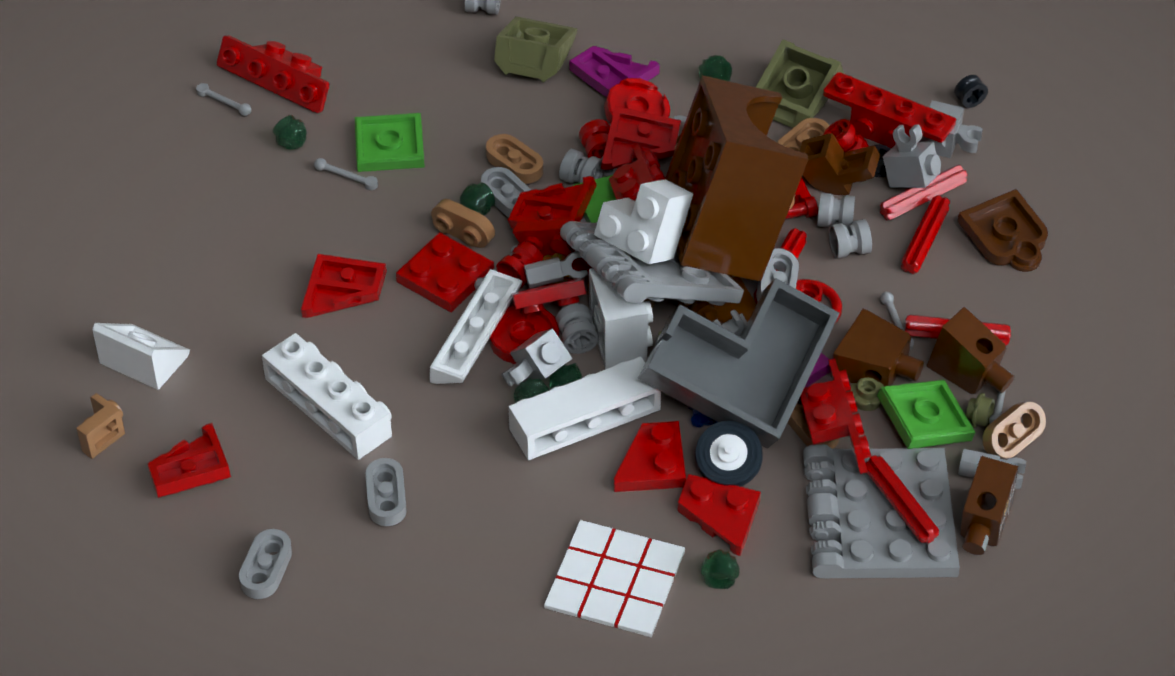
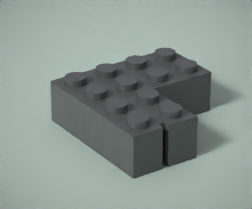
M777 278L763 290L741 337L679 305L669 316L655 343L656 346L651 351L638 379L717 422L736 421L749 427L758 436L761 446L768 449L780 439L840 313Z

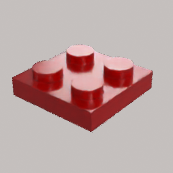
M439 232L396 272L397 283L451 313L476 290L474 287L476 280L485 277L490 269H494V262Z

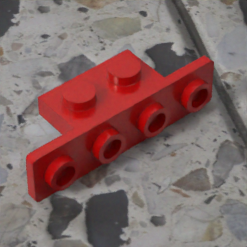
M230 35L223 36L217 58V66L313 112L320 113L323 111L330 84L328 81L320 78L323 67L311 62V57L287 51L284 44L276 41H267V44L251 46Z
M841 72L835 74L823 91L824 97L851 107L850 122L855 127V134H859L866 139L889 148L896 145L893 131L899 125L904 126L905 133L909 137V130L914 125H919L922 129V136L939 143L944 142L956 125L955 117Z
M639 143L633 146L637 160L632 164H625L619 167L613 176L609 178L616 200L630 198L636 201L641 184L666 179L659 168L661 167L653 152L650 149L644 152Z
M835 358L830 359L828 362L833 380L805 387L800 395L812 442L815 445L849 436L860 474L867 473L865 459L871 457L867 437L864 435L860 414L856 413L858 410L853 391H851L846 369L839 371Z

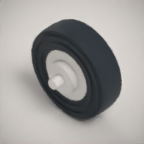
M722 421L707 428L700 436L695 449V459L698 470L704 478L718 484L741 487L749 483L759 472L763 460L761 442L752 429L736 421Z

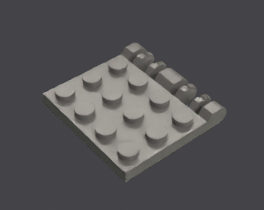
M569 221L560 230L561 238L575 251L580 252V256L607 283H612V287L629 303H641L647 298L657 302L664 301V298L677 299L689 304L699 300L707 301L714 305H724L725 302L740 303L744 290L727 274L683 266L680 264L677 251L675 252L674 259L647 264L595 236L594 232L597 223Z
M822 444L809 445L803 450L804 466L806 467L804 468L805 475L808 480L812 481L806 486V494L809 496L807 498L808 520L811 525L809 532L812 539L818 541L814 542L811 547L814 576L818 578L958 577L960 566L945 448L870 449L871 456L876 455L877 457L881 456L884 458L938 527L939 535L929 544L921 543L868 474H860L853 449H832L828 445Z

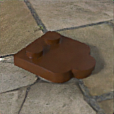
M1017 189L959 212L957 222L989 262L995 265L1010 264L1014 269L1022 272L1033 271L1039 267L1042 260L1040 250L1045 246L1048 229Z

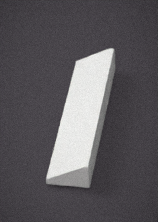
M491 269L489 270L431 364L430 383H463L512 302L511 293L518 292L522 285V280Z

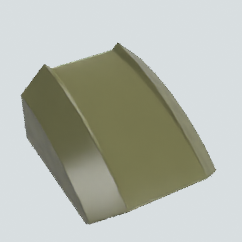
M515 16L497 35L494 61L505 75L513 73L538 78L545 82L555 75L563 65L578 30L573 27Z
M782 39L756 88L781 93L782 100L778 105L773 120L794 128L801 121L813 118L829 99L823 96L824 88L836 73L841 72L844 74L840 61L830 57L829 59Z

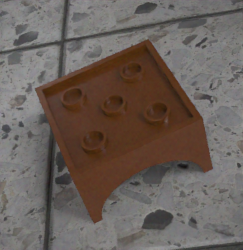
M702 75L665 177L666 180L693 193L676 249L681 265L756 281L762 280L808 162L806 153L787 148L767 136L778 105L782 100L781 93Z

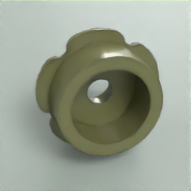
M861 378L858 380V383H853L851 391H853L857 408L863 411L877 409L881 405L877 395L880 388L884 387V385L873 378Z
M980 393L977 399L971 398L968 403L966 417L972 420L973 428H977L978 425L987 427L989 425V418L993 415L995 400L985 397V393Z

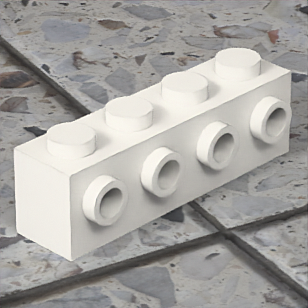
M294 333L262 355L265 379L356 459H361L392 437L390 421L392 416L388 407L383 402H376L369 396L359 382H353L349 379L334 361L329 362L323 357L312 342H306L298 334Z
M640 356L630 361L621 362L614 367L595 374L586 375L582 379L563 386L554 387L550 391L529 399H522L508 406L509 430L528 460L534 459L661 410V391L638 379L645 365L643 358Z

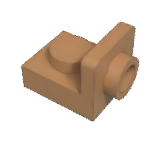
M98 393L90 397L94 415L85 419L76 428L82 452L91 459L95 458L125 434L121 408L115 401L111 399L107 401Z

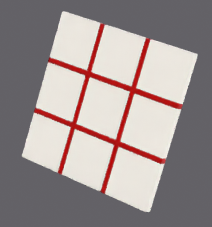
M580 520L545 601L544 608L652 637L684 555L685 547Z

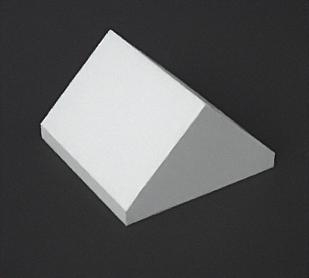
M95 323L92 329L100 364L157 390L184 362L190 352L189 349L133 324Z

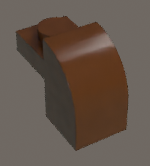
M833 133L805 139L802 141L799 152L806 153L808 156V162L803 172L805 179L816 189L833 195H849L853 183L864 182L874 178L880 158V153L875 145L844 152Z

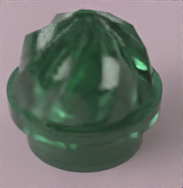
M713 55L703 59L702 64L698 67L700 79L703 75L729 81L732 75L731 64L720 55Z
M288 115L281 119L272 131L276 136L275 141L278 145L288 150L302 147L307 139L305 124L293 115Z
M472 183L462 192L460 204L482 215H486L490 212L491 207L495 205V197L492 190L485 183Z
M577 363L564 364L552 373L549 381L550 389L582 379L583 377Z
M529 377L525 382H520V385L515 389L514 401L517 403L522 399H529L550 390L541 379Z
M719 549L708 553L701 565V573L704 576V582L709 587L728 589L735 584V579L738 578L740 573V567L735 556H732L729 551Z

